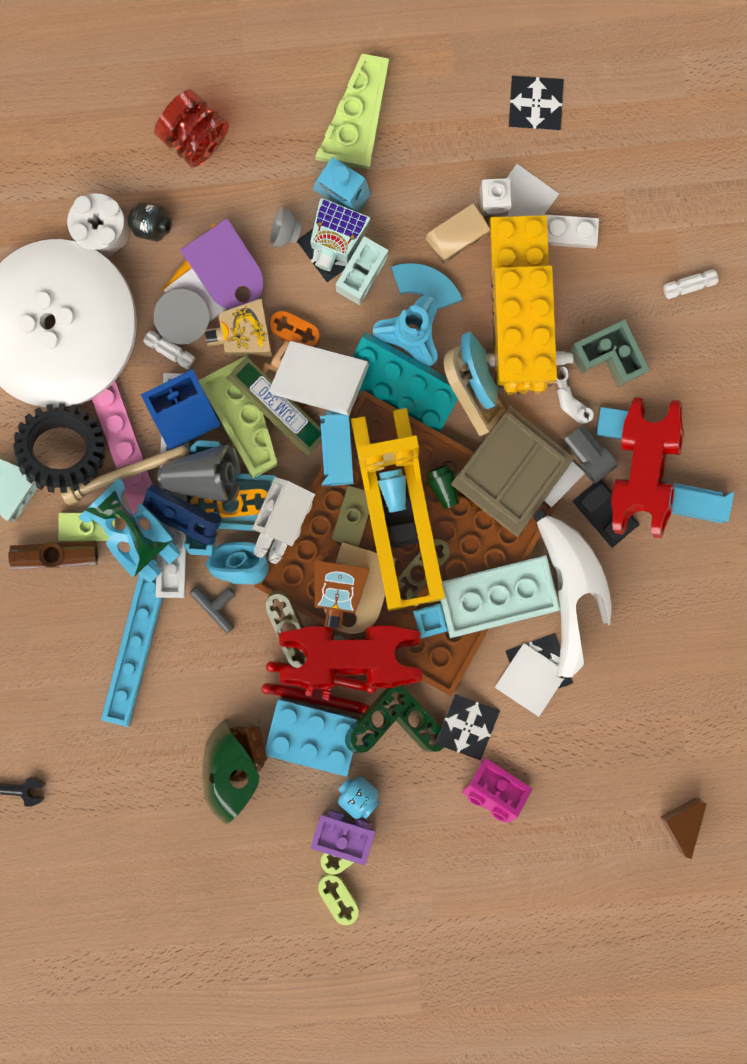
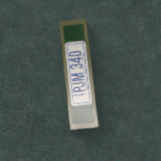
M248 357L226 377L306 456H309L322 442L321 428L291 399L271 394L269 389L273 381Z

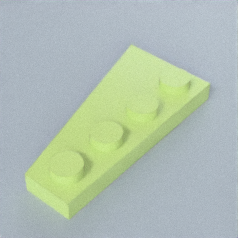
M367 54L361 55L347 85V90L336 109L332 123L326 131L322 145L316 153L315 160L329 162L333 157L346 166L370 170L389 58Z
M246 355L198 381L253 479L276 467L277 460L264 414L226 378L248 357Z

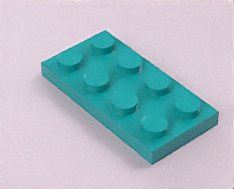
M365 332L353 355V358L367 361L369 364L360 391H366L398 410L407 408L409 416L440 432L458 400L447 377Z

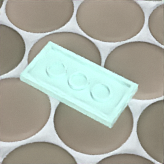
M546 555L442 581L445 600H441V605L450 638L560 611Z

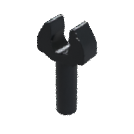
M37 777L27 778L23 785L0 783V795L20 796L24 801V806L32 807L44 801V798L32 796L30 793L31 787L42 788L46 783Z

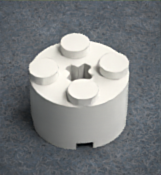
M103 194L80 196L74 201L67 219L68 230L72 238L82 247L96 250L105 257H109L127 243L130 233L128 221L118 203L112 198Z

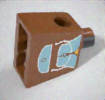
M315 560V607L327 609L324 626L341 629L344 612L356 613L369 574V568Z

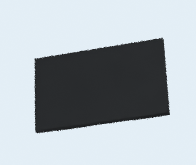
M600 480L596 484L593 483L572 502L613 548L640 524L631 516L627 522L624 534H615L612 522V491Z
M407 482L406 509L396 512H389L379 487L391 548L419 543Z

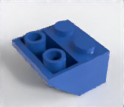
M193 369L140 394L169 450L177 448L221 426Z

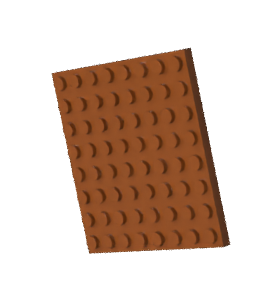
M363 391L349 416L354 485L322 487L321 484L327 478V476H324V465L322 464L308 489L315 496L312 501V508L305 516L301 525L299 537L294 541L293 546L287 545L279 563L273 564L268 561L269 571L267 576L261 583L254 586L268 595L275 590L286 591L291 596L297 611L322 625H325L326 614L323 608L315 607L314 562L316 560L336 563L342 543L332 540L347 487L352 486L365 490L351 419L365 416L370 444L398 439L393 411L398 409L366 391ZM408 415L412 436L417 435L419 445L418 460L433 539L443 540L449 547V557L439 568L441 580L446 581L527 560L541 535L535 519L532 517L520 535L516 537L459 490H457L460 503L444 509L427 482L429 479L427 472L448 465L449 469L453 470L455 478L474 451ZM396 464L384 466V469L376 471L377 481L380 480L379 473L402 469L403 476L405 475L404 466H396ZM560 499L552 507L543 501L538 510L545 509L547 516L551 517ZM369 515L360 548L377 553ZM419 543L391 548L392 556L396 559L394 567L397 578L421 551ZM438 545L435 547L436 555L441 559L443 557L441 553L443 548ZM420 565L413 566L410 570L411 579L416 582L423 581L426 577L424 568ZM403 577L401 582L405 583V585L399 592L401 599L406 600L405 592L409 588L414 592L417 587L409 584L406 578ZM427 584L415 598L425 597L429 594ZM385 596L379 617L372 626H396L418 631L413 611L441 604V601L422 603L418 606L412 605L388 611ZM344 612L342 625L346 627L353 626L357 621L356 614ZM333 628L334 632L349 640H365V631L350 634ZM489 629L453 638L449 637L448 631L421 638L419 644L415 646H405L397 649L394 653L395 658L404 667L422 669V681L452 697Z

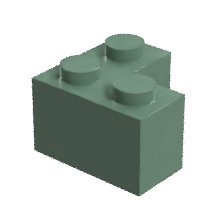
M626 320L620 321L574 343L569 349L570 352H573V359L581 374L607 363L618 387L650 371Z

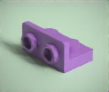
M329 810L328 814L322 813L310 849L365 866L376 833V829L371 828L372 823L362 819H356L355 822L344 819L345 814Z

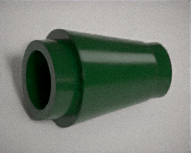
M448 465L427 472L429 478L427 482L444 509L460 503L457 489L451 485L454 480L453 470L449 469Z

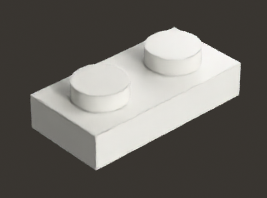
M547 215L548 245L596 249L598 244L599 218Z

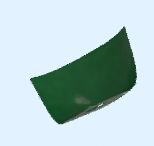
M226 719L212 731L205 744L202 774L204 798L211 812L224 824H228L240 814L259 784V774L254 763L231 733ZM235 770H243L248 776V782L242 788H235L230 783V775ZM211 773L214 774V775H213V776H214V783H213V784L210 782V774H211Z

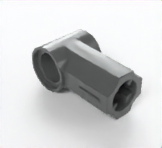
M584 425L580 426L563 440L580 461V467L586 476L595 484L618 467L614 457L607 449L599 446Z

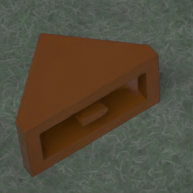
M693 798L660 817L679 852L689 859H692L707 803L697 798Z

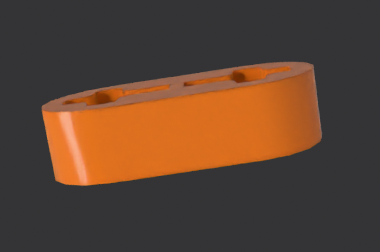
M285 311L276 312L271 317L269 322L270 329L276 337L284 341H293L315 348L319 344V331L313 324ZM286 318L287 325L292 327L293 330L290 331L283 328L282 331H278V326L275 322ZM308 330L312 331V337L315 338L314 341L308 340L306 344L303 343V338L301 335L296 334L297 331L307 333Z

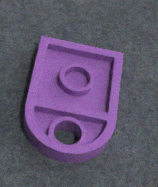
M227 218L180 249V252L210 297L219 306L230 310L258 300L263 289L261 270ZM239 286H246L250 291V296L245 302H239L235 297V291Z

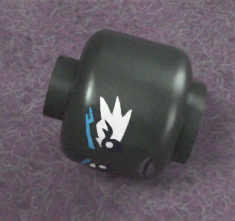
M141 202L131 209L128 216V226L134 236L158 242L166 234L170 233L172 219L169 217L165 207Z

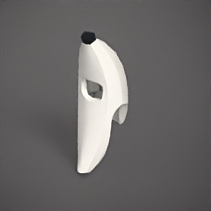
M540 509L533 515V518L538 525L558 577L561 649L556 677L566 679L573 677L584 665L576 614L578 599L587 593L593 595L603 624L608 623L610 625L612 621L611 596L603 567L588 542L578 531L559 519L547 516L545 509Z

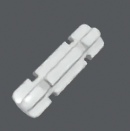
M711 269L705 271L702 275L698 273L679 279L677 283L676 281L666 283L663 286L666 298L671 299L679 294L684 295L703 289L705 286L716 285L719 279L716 270Z
M148 331L144 337L143 342L145 345L152 349L156 348L157 352L175 363L178 361V364L183 368L189 370L193 366L196 358L187 351L183 352L182 348L167 341L164 337L161 339V336L154 331Z

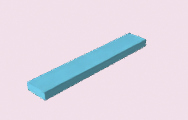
M152 559V561L157 565V559ZM140 575L138 577L101 717L102 721L126 727L130 726L163 598L155 597L156 578L150 583Z

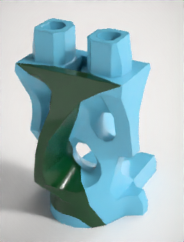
M118 478L79 518L86 523H89L91 520L97 522L109 537L105 544L124 569L132 577L139 574L151 583L162 572L152 559L160 554L170 564L181 554V551L172 541L175 535L142 503L137 506L138 510L135 514L130 511L123 500L124 482ZM118 518L123 519L126 522V528L118 530L114 528L112 521ZM140 518H146L150 522L151 528L149 530L141 527L139 523ZM122 541L127 542L130 546L129 552L125 553L119 549V543Z

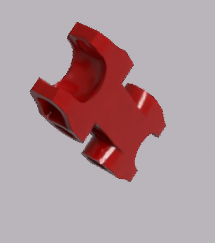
M634 397L624 420L621 439L622 450L633 451L629 480L616 479L611 499L613 531L615 534H624L629 518L636 512L644 511L652 515L651 534L653 538L662 539L668 520L672 515L675 495L674 484L662 483L666 455L681 454L684 438L682 403L680 400H672L667 416L659 422L652 423L644 419L645 403L643 399Z
M307 626L297 630L279 633V646L301 650L306 656V661L299 668L280 671L279 683L305 689H328L335 686V675L367 674V686L370 688H395L405 684L421 682L423 678L422 669L402 666L398 663L394 654L400 647L419 644L421 632L396 626H372L365 629V640H334V629L325 626Z

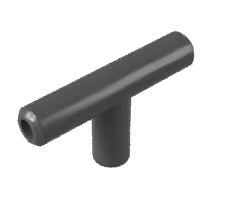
M195 587L190 591V595L225 633H229L234 628V625L220 611L235 597V593L231 588H227L213 602L199 587Z

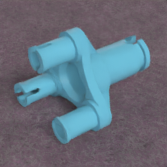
M431 296L420 297L408 310L405 311L404 309L400 316L378 321L373 327V336L388 345L391 344L402 348L413 359L431 368L436 363L438 356L432 339V324L438 309L436 300ZM410 324H415L418 327V331L408 326Z

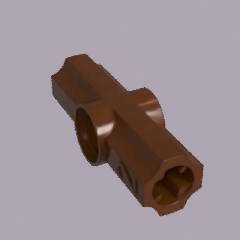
M96 541L10 545L8 552L11 570L98 565L99 558ZM52 548H57L60 554L58 561L55 563L50 562L48 558V553Z

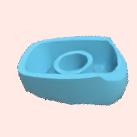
M250 542L220 544L215 548L213 556H209L206 562V567L212 576L233 584H259L265 579L269 571L266 556L264 555L262 558L255 556L254 548L256 544Z

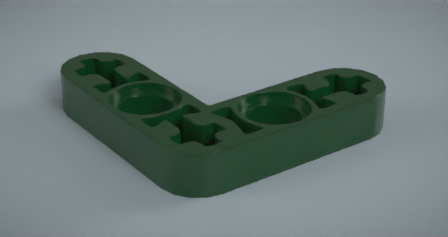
M402 686L386 688L348 730L345 736V744L351 752H368L391 725L397 721L424 751L438 752L444 748L436 744H429L431 738L428 734L436 735L434 737L436 743L441 727L408 690ZM392 694H398L397 701L399 704H392L388 709L384 707L390 705L394 700ZM376 711L383 715L384 720L380 727H376L372 723V715ZM412 711L419 715L420 720L416 727L411 726L408 720L409 714ZM367 730L373 732L366 733L361 739L364 743L363 745H356L358 741L356 735L364 734Z

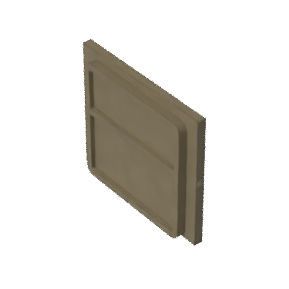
M509 406L454 478L451 485L517 537L572 463L574 457Z

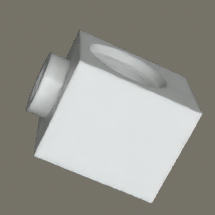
M510 178L485 179L481 181L479 196L480 212L483 217L509 214L511 209Z

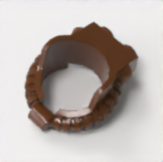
M250 725L246 728L239 726L230 728L233 736L242 745L257 771L260 772L268 760L260 727ZM235 770L231 773L229 779L230 781L241 782L248 779V776L243 770Z

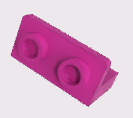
M484 758L462 793L467 796V799L472 804L480 807L483 806L489 810L495 819L510 823L519 816L532 788Z

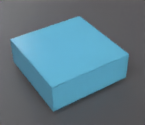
M600 407L595 436L622 439L624 420L629 411Z
M441 604L413 611L418 631L421 632V638L448 631Z

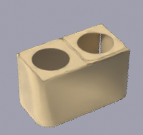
M473 203L434 228L426 235L425 239L444 265L487 237L490 228L476 203Z

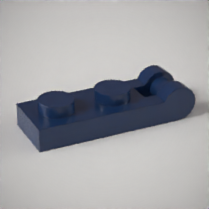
M153 484L146 490L143 505L161 522L204 544L210 545L215 543L217 537L216 530L219 529L222 521L219 514L214 512L207 513Z

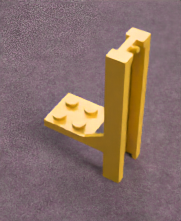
M407 408L393 411L398 439L370 444L365 416L351 419L388 611L445 600L418 460L419 445L417 435L412 436ZM393 464L404 466L429 590L427 596L410 600H403L400 597L376 471L384 469V466Z

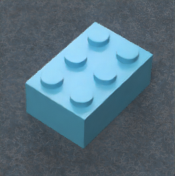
M280 697L277 701L265 748L266 755L347 777L353 752L347 748L345 736L360 717Z

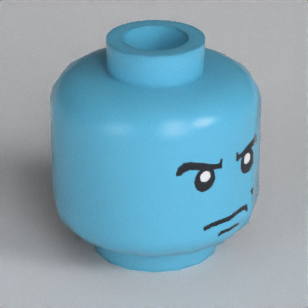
M362 776L357 777L354 781L349 777L338 789L341 793L338 804L354 819L361 817L366 819L380 803L378 800L379 791Z

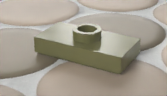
M352 486L347 487L332 540L360 548L369 518L365 490Z

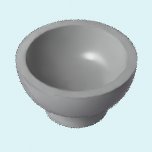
M284 207L279 208L270 234L271 247H283L289 242L295 244L300 235L301 222L295 221L294 215Z

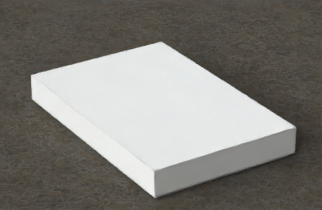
M290 341L269 391L276 396L349 416L369 364L361 359Z

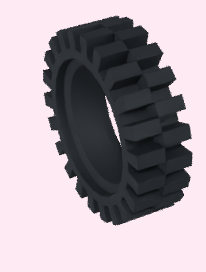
M59 403V409L53 410L52 404L46 405L47 411L45 412L40 407L35 409V416L33 417L30 413L26 415V423L20 422L18 425L19 433L15 432L14 452L17 466L19 465L22 476L26 475V480L30 484L35 481L36 488L42 490L44 486H47L48 492L51 493L55 492V488H60L61 493H67L66 487L72 486L73 491L79 490V483L81 482L84 486L88 485L90 477L95 479L98 475V468H102L103 458H105L104 436H102L100 425L97 426V420L93 416L89 419L88 412L84 409L78 413V408L74 405H71L70 410H66L65 403ZM61 427L74 430L85 440L86 452L78 463L65 469H53L44 466L36 459L33 454L35 441L42 433L52 428Z

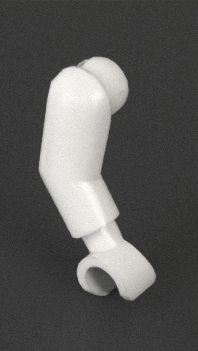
M564 366L560 367L563 377L561 380L557 378L555 383L558 385L557 394L561 409L580 424L590 422L593 419V411L573 397L571 387H568L567 384L568 370Z

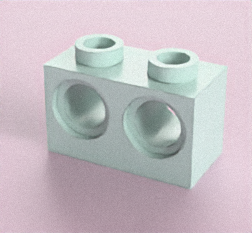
M364 236L335 284L336 292L361 305L388 259V250Z

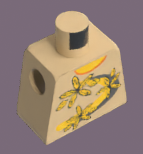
M262 299L221 312L219 314L220 328L205 330L208 347L224 344V350L228 357H244L246 355L248 357L273 356Z

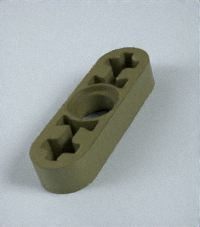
M433 539L435 547L440 545L443 548L441 550L443 557L441 559L437 557L440 568L449 557V547L443 540ZM421 551L397 578L399 590L405 585V583L401 582L403 577L406 578L409 584L417 587L414 592L411 588L405 592L406 600L414 599L427 584L426 577L421 582H416L410 577V570L413 566L420 565L424 568L423 561L419 560L422 556Z
M283 590L271 592L266 600L265 609L278 639L279 633L283 632L282 626L285 623H293L297 629L304 628L291 596ZM275 599H278L279 602H285L283 606V612L285 616L282 617L280 620L278 619L281 617L282 613L279 607L272 606L274 604ZM282 646L288 662L293 667L299 668L305 663L306 656L304 659H301L300 656H294L296 648Z

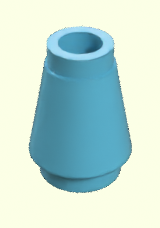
M402 469L379 473L380 480H378V484L389 512L405 510L406 475L403 476Z

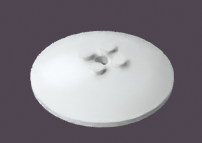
M42 240L28 244L11 253L0 263V387L25 403L40 407L52 404L53 408H59V403H65V407L79 405L105 391L118 378L126 366L133 350L137 331L134 298L124 276L103 254L96 250L84 248L71 240ZM53 314L56 319L55 326L47 330L44 320L48 315Z

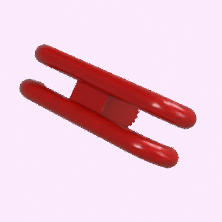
M269 661L266 664V669L269 672L276 673L284 669L295 668L289 663ZM335 675V685L360 690L369 694H374L377 691V688L368 687L366 680ZM265 683L261 687L262 693L266 695L282 696L362 715L370 707L365 703L330 696L332 688L302 690L274 683Z

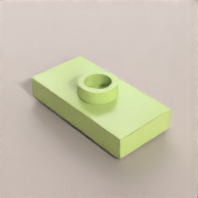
M59 513L58 541H108V535L97 522L91 520L89 523H86L79 518L82 513ZM117 519L112 521L114 528L117 526Z

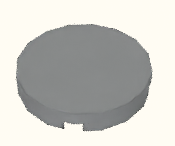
M173 288L163 293L157 300L153 312L154 324L159 334L167 341L178 345L190 344L200 339L205 330H207L210 321L209 309L204 299L195 291L186 288Z

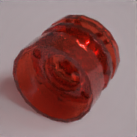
M188 89L175 97L164 109L155 125L154 134L168 148L177 147V156L184 158L186 164L191 168H195L204 163L220 146L228 132L229 122L224 117L219 116L215 109L207 110V102L195 91Z

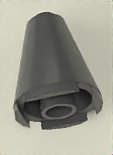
M221 445L166 462L158 471V482L165 491L226 503L234 502L240 490V483H235V474H241L237 453L233 447Z

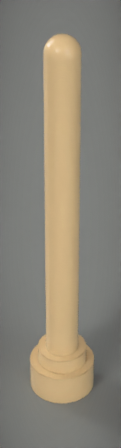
M179 446L101 475L95 479H90V483L86 486L83 483H79V490L73 491L72 486L66 487L67 493H61L62 498L67 505L80 502L85 493L110 485L118 478L123 480L161 466L166 462L185 457L188 454V448L186 446Z

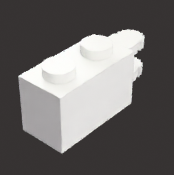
M274 478L252 527L253 530L260 533L254 548L255 556L262 558L268 552L273 539H275L268 555V561L273 564L279 563L287 545L293 546L294 541L299 537L305 516L312 508L314 493L287 480Z

